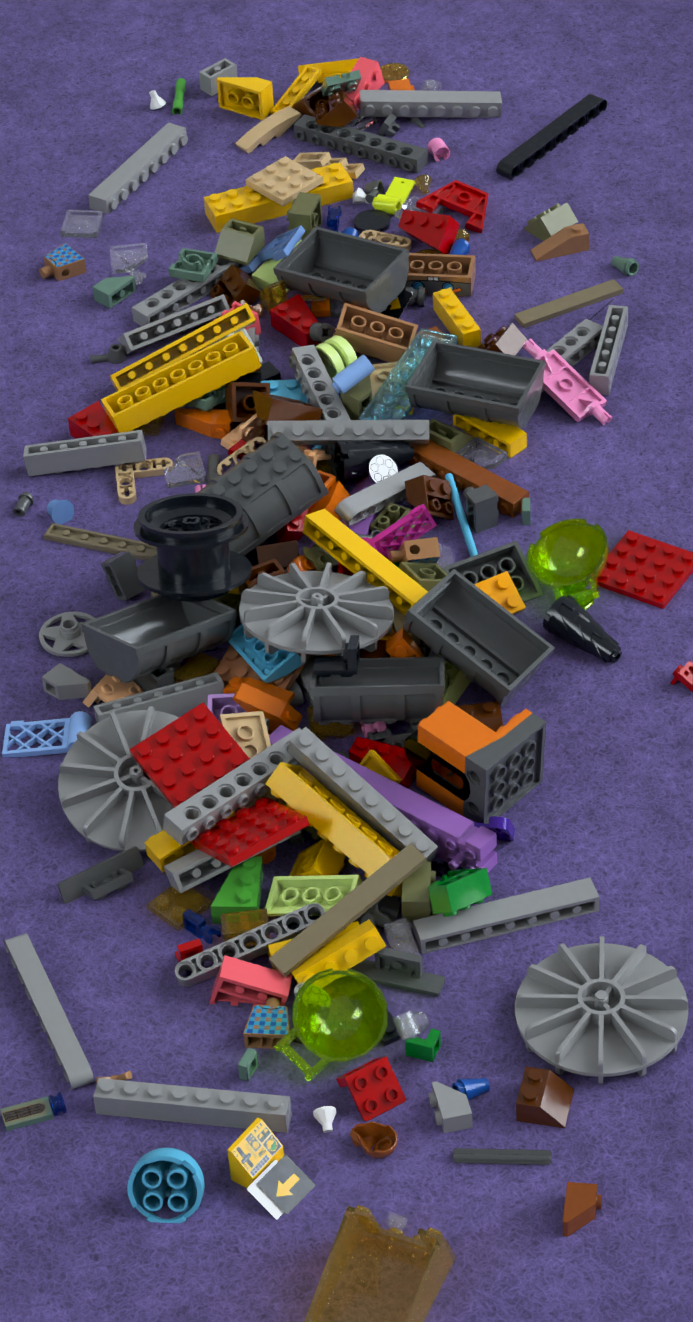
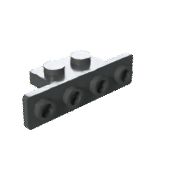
M133 846L59 882L57 886L63 902L67 904L84 895L93 900H101L114 890L126 888L128 883L134 881L131 872L144 866L138 847Z
M391 948L379 950L375 953V961L365 959L350 970L351 978L433 996H439L445 984L444 976L423 972V956Z

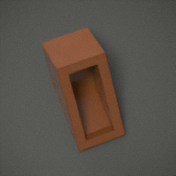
M567 1182L563 1214V1236H570L596 1218V1210H601L602 1195L598 1194V1184Z

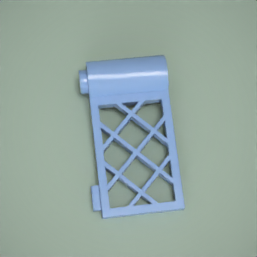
M363 354L334 376L331 385L341 398V392L345 394L369 374L371 375L375 368Z
M78 711L73 713L70 718L24 722V720L11 721V724H6L2 756L29 757L67 753L77 740L76 735L80 731L84 733L91 727L92 718L88 713ZM64 726L58 733L54 731L55 728ZM35 729H43L37 735L33 733ZM11 730L22 731L15 737L11 735ZM48 733L52 735L47 741L42 739ZM27 735L31 737V739L26 743L20 741ZM57 740L63 742L62 746H52V744ZM36 742L41 744L38 748H30ZM15 743L20 746L16 750L8 751V748Z

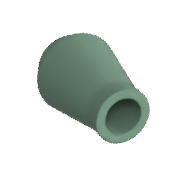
M619 256L612 258V266L616 267L624 275L634 276L638 272L639 264L634 258Z

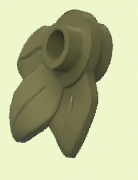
M316 543L311 549L303 546L304 556L313 563L317 571H324L327 562L332 563V569L338 566L339 562Z

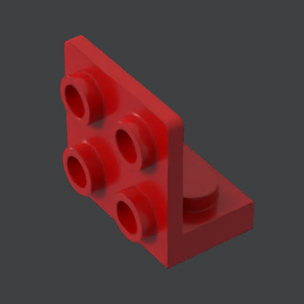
M387 1056L377 1057L336 1078L339 1087H348L364 1121H369L406 1101V1097Z

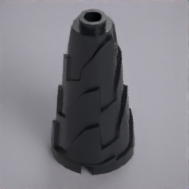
M336 441L334 443V463L337 462L338 468H335L340 481H347L367 475L369 473L370 461L377 455L390 457L396 466L410 461L411 457H414V448L408 442Z
M567 594V597L561 596L547 611L546 614L550 618L549 621L543 620V628L549 633L555 634L566 642L593 654L603 662H617L621 657L622 652L621 647L618 646L619 643L606 633L601 625L571 595Z

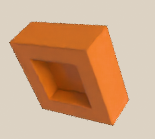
M330 299L311 301V312L315 317L331 316Z

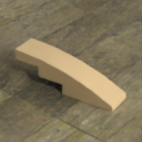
M288 106L258 123L241 137L235 145L249 154L259 144L264 146L273 137L279 138L302 115L297 110Z
M329 152L299 153L293 160L310 170L328 166L332 163H341L351 179H357L365 170L363 163L348 164L346 157L331 158Z

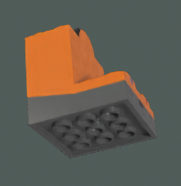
M447 701L444 705L437 707L430 716L422 719L418 724V729L405 739V754L410 763L417 769L416 786L465 818L476 823L489 824L491 816L500 817L542 782L546 721L528 709H524L521 713L514 715L506 725L499 727L495 732L450 701ZM451 771L454 772V775L452 777H448L446 775Z

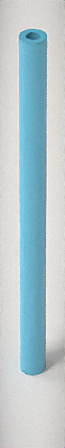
M448 473L445 475V479L449 481L454 508L470 557L478 555L453 475Z

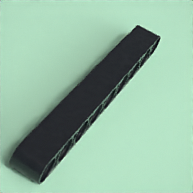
M593 94L587 95L504 157L497 165V174L513 180L515 176L522 174L523 170L534 165L535 161L547 155V152L555 149L556 145L567 140L568 136L575 134L580 127L588 124L592 118L594 119L600 115L601 111H605L607 101Z

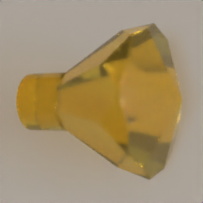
M426 174L417 176L414 180L415 185L421 189L422 194H428L431 177Z
M458 229L455 240L462 238L468 242L470 235L467 230Z

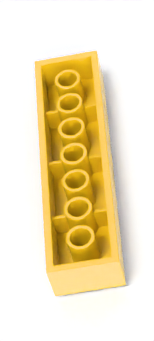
M332 163L328 166L317 167L311 170L323 177V183L307 193L321 195V206L353 198V181L341 163ZM248 186L204 197L205 214L216 233L221 232L223 226L231 218L254 224L285 216L293 203L292 201L282 206Z
M239 331L101 399V402L119 433L129 432L150 423V421L160 416H165L168 412L183 407L186 403L199 399L204 394L217 390L229 382L236 381L247 373L254 372L262 365L255 347L244 333Z
M280 762L265 783L271 789L270 793L273 796L283 799L287 803L286 807L307 816L310 824L308 826L315 827L318 830L317 834L321 838L331 841L334 844L332 847L337 852L350 858L348 861L354 867L364 870L366 878L370 877L400 852L302 766ZM402 882L387 895L402 898Z

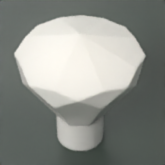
M156 90L149 92L151 96V110L160 109L166 104L157 95Z
M358 188L353 193V204L371 203L366 201L365 197L367 195L361 188Z
M323 1106L315 1109L313 1116L322 1125L323 1133L333 1132L332 1122L336 1115V1108L333 1106Z

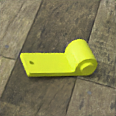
M394 177L386 194H378L377 197H374L373 208L396 216L415 185V181Z

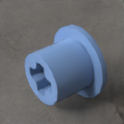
M54 499L48 503L47 513L51 516L54 523L62 525L73 518L74 506L68 500Z

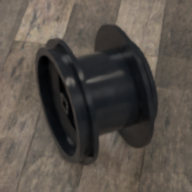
M187 493L168 496L144 506L134 523V534L142 542L157 547V555L146 560L138 568L137 578L140 585L151 592L171 600L196 602L218 598L244 584L252 574L251 563L243 555L229 550V542L242 536L249 527V518L243 511L242 506L231 498L208 493Z

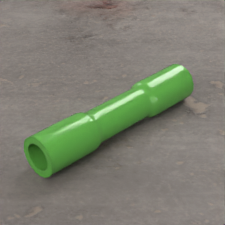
M179 78L176 81L175 99L172 106L173 114H177V109H179L178 114H182L183 97L186 89V80L183 78Z

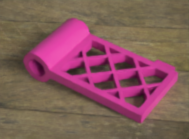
M422 504L372 539L367 537L362 539L388 559L389 550H399L404 541L416 540L437 525L426 506Z

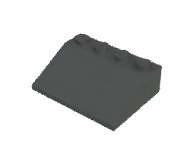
M517 540L442 567L447 574L455 569L473 584L508 571L523 602L543 595Z

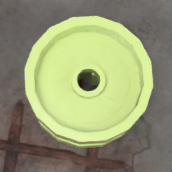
M334 335L324 341V343L315 346L331 380L357 359L356 353L349 342L338 335Z

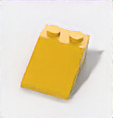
M218 77L216 79L219 108L264 120L274 107L272 81L258 77Z

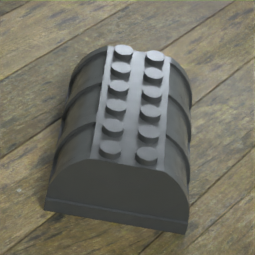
M316 226L273 269L279 283L286 289L307 292L312 296L326 297L337 300L342 304L348 303L381 313L403 291L408 277V257L410 255L408 249Z
M434 340L407 383L406 393H408L410 405L414 408L431 409L445 414H457L524 429L540 400L546 361Z
M276 432L270 437L269 441L255 451L244 455L240 462L221 476L217 475L207 486L197 493L222 495L237 501L242 506L243 511L249 518V527L242 536L229 542V550L244 556L326 496L328 489L325 487L319 472L311 460L283 433Z
M455 569L407 611L403 624L405 631L413 633L427 644L438 657H445L449 663L466 675L465 678L472 684L476 683L494 697L500 706H504L529 682L545 659L555 649V647Z
M159 594L81 625L87 649L96 666L100 670L107 672L108 676H115L121 682L128 683L132 682L135 678L147 676L150 672L164 669L170 664L182 662L183 659L197 656L203 651L215 649L216 646L228 642L234 633L237 610L212 599L185 602L171 600Z
M445 657L360 658L357 675L352 677H341L340 675L319 677L318 675H313L312 670L310 693L311 697H313L314 721L320 725H328L331 722H340V724L344 725L352 724L353 722L373 724L375 721H384L387 724H393L397 721L417 723L419 720L430 716L437 707L443 705V694H445Z

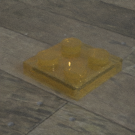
M170 886L147 904V909L180 931L208 910L212 905V901L193 888L179 893Z

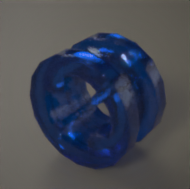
M58 1092L56 1096H48L54 1116H58L59 1112L67 1113L61 1092Z

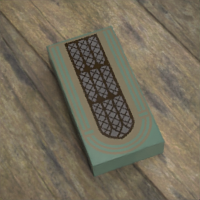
M47 1096L0 1109L6 1132L54 1119Z

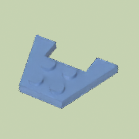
M300 225L278 235L260 250L248 265H243L239 269L249 274L267 259L278 261L287 257L301 240L305 232L304 228Z

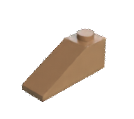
M583 223L574 224L563 228L530 251L536 262L588 251L589 232Z

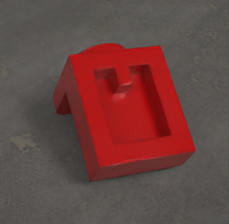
M689 660L684 667L680 664L672 673L675 677L670 683L674 685L679 680L693 692V663Z
M200 939L177 945L178 951L175 952V957L179 963L203 952Z

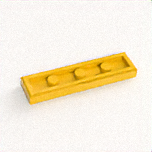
M306 65L271 109L270 114L272 115L288 106L292 107L304 98L322 75V70Z

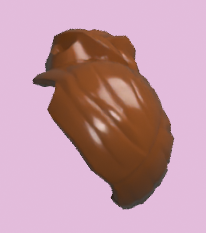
M371 1121L366 1124H356L350 1131L352 1143L357 1147H362L365 1153L373 1158L382 1159L390 1156L398 1143L397 1132L390 1125Z

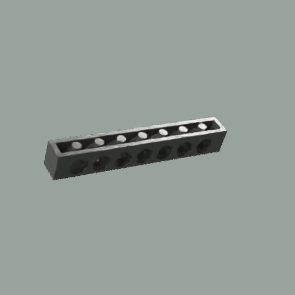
M306 114L294 124V138L299 141H306L314 145L327 147L330 150H337L345 154H351L362 159L365 158L376 163L386 164L417 174L428 163V149L348 126L318 125L315 117Z

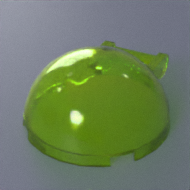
M586 519L562 520L542 530L539 533L540 539L534 545L531 543L527 552V564L535 578L543 585L554 590L556 600L562 596V591H578L591 585V589L571 594V596L576 601L594 597V599L599 598L597 578L604 570L609 554L608 540L604 530L597 523L595 526L587 523Z
M333 968L316 973L306 980L298 990L293 1004L294 1028L274 1048L278 1052L282 1051L305 1074L304 1078L307 1081H311L331 1061L348 1062L365 1056L383 1038L388 1025V1005L380 988L366 975L352 969L332 971ZM297 1036L309 1051L321 1058L313 1067L288 1045Z

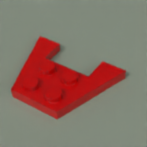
M455 180L418 200L416 207L433 213L440 204L470 217L466 222L465 228L473 232L482 233L489 193Z

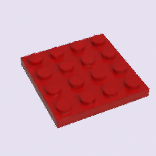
M628 530L589 577V583L664 609L693 573V552Z
M204 702L129 749L132 757L173 808L250 759Z
M268 797L261 798L251 807L242 808L235 813L236 815L218 821L215 827L206 829L192 840L193 847L233 867L310 824L307 816Z

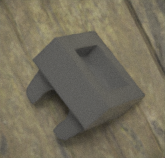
M391 113L383 122L377 134L393 137L400 129V126L395 122L397 117Z

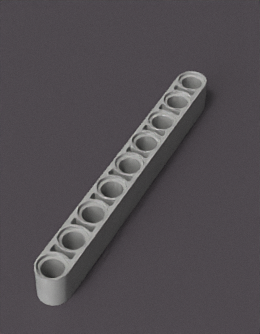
M25 933L4 940L6 952L10 953L14 969L17 968L19 980L25 986L28 999L32 1000V1007L36 1016L40 1018L39 1023L43 1031L47 1032V1040L51 1048L55 1050V1057L59 1066L62 1065L66 1081L70 1082L71 1085L70 1089L73 1090L93 1083L94 1077L91 1067L28 934Z

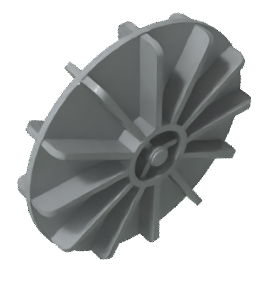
M327 562L324 571H300L295 563H290L289 573L273 577L263 572L258 575L255 586L243 590L239 605V616L244 626L245 636L247 638L256 637L264 642L266 653L273 654L280 649L301 653V663H306L309 654L343 656L345 643H349L351 635H359L360 649L362 648L368 652L375 651L377 649V641L385 635H389L392 631L394 608L389 599V590L385 586L375 587L368 583L367 573L364 571H359L352 576L332 572V563Z
M149 706L148 710L129 711L115 715L114 711L109 712L111 717L98 722L84 733L80 731L76 735L77 740L67 752L63 763L60 764L58 791L63 811L71 825L89 843H95L104 848L121 852L136 846L140 852L146 851L144 842L152 835H156L163 830L164 814L173 809L172 805L132 757L129 750L179 718L169 713L155 711L154 706Z
M600 936V943L584 944L567 948L564 943L559 944L557 953L550 955L537 965L531 964L527 968V975L518 989L515 1000V1019L518 1030L525 1041L526 1049L529 1052H535L540 1058L555 1066V1072L559 1075L568 1071L579 1075L598 1077V1084H603V1077L620 1076L637 1072L640 1076L646 1075L647 1067L660 1061L667 1054H674L677 1050V1044L686 1029L689 1010L686 992L673 966H666L654 956L646 953V946L640 944L637 949L624 945L605 943L604 936Z

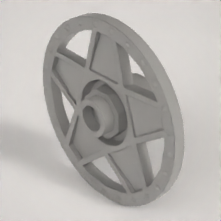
M65 612L53 616L40 629V644L47 652L56 656L74 657L89 652L81 625L85 622L78 623L75 617L88 621L96 618L83 612ZM61 620L60 626L50 627L53 623ZM44 638L55 641L53 648L45 642ZM72 646L80 648L74 651H67Z

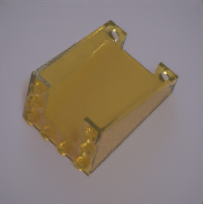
M357 1205L356 1208L348 1206L304 1322H424L457 1257L447 1243V1240L442 1236L443 1233L439 1230L428 1228L426 1231L419 1228L418 1235H414L411 1238L405 1236V1233L399 1229L390 1228V1230L381 1228V1225L378 1224L370 1209Z

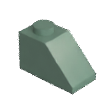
M133 276L105 278L93 286L94 301L108 308H112L136 291L135 277Z

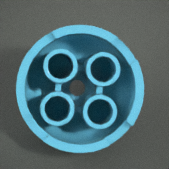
M158 1148L146 1153L137 1161L129 1177L127 1191L133 1208L136 1207L141 1214L147 1217L146 1220L159 1223H182L199 1208L204 1194L205 1182L200 1166L189 1154L175 1148ZM165 1197H169L168 1206L175 1212H184L171 1219H162L152 1211H158L162 1207Z

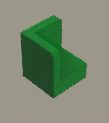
M431 1028L427 1039L418 1037L413 1039L407 1038L405 1042L406 1056L433 1062L441 1046V1031Z

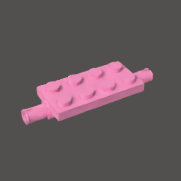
M532 339L524 343L523 349L534 359L546 361L542 388L577 422H580L589 415H593L602 425H605V422L611 421L612 416L602 408L606 405L607 400L554 349L550 352H547L545 349L542 350Z

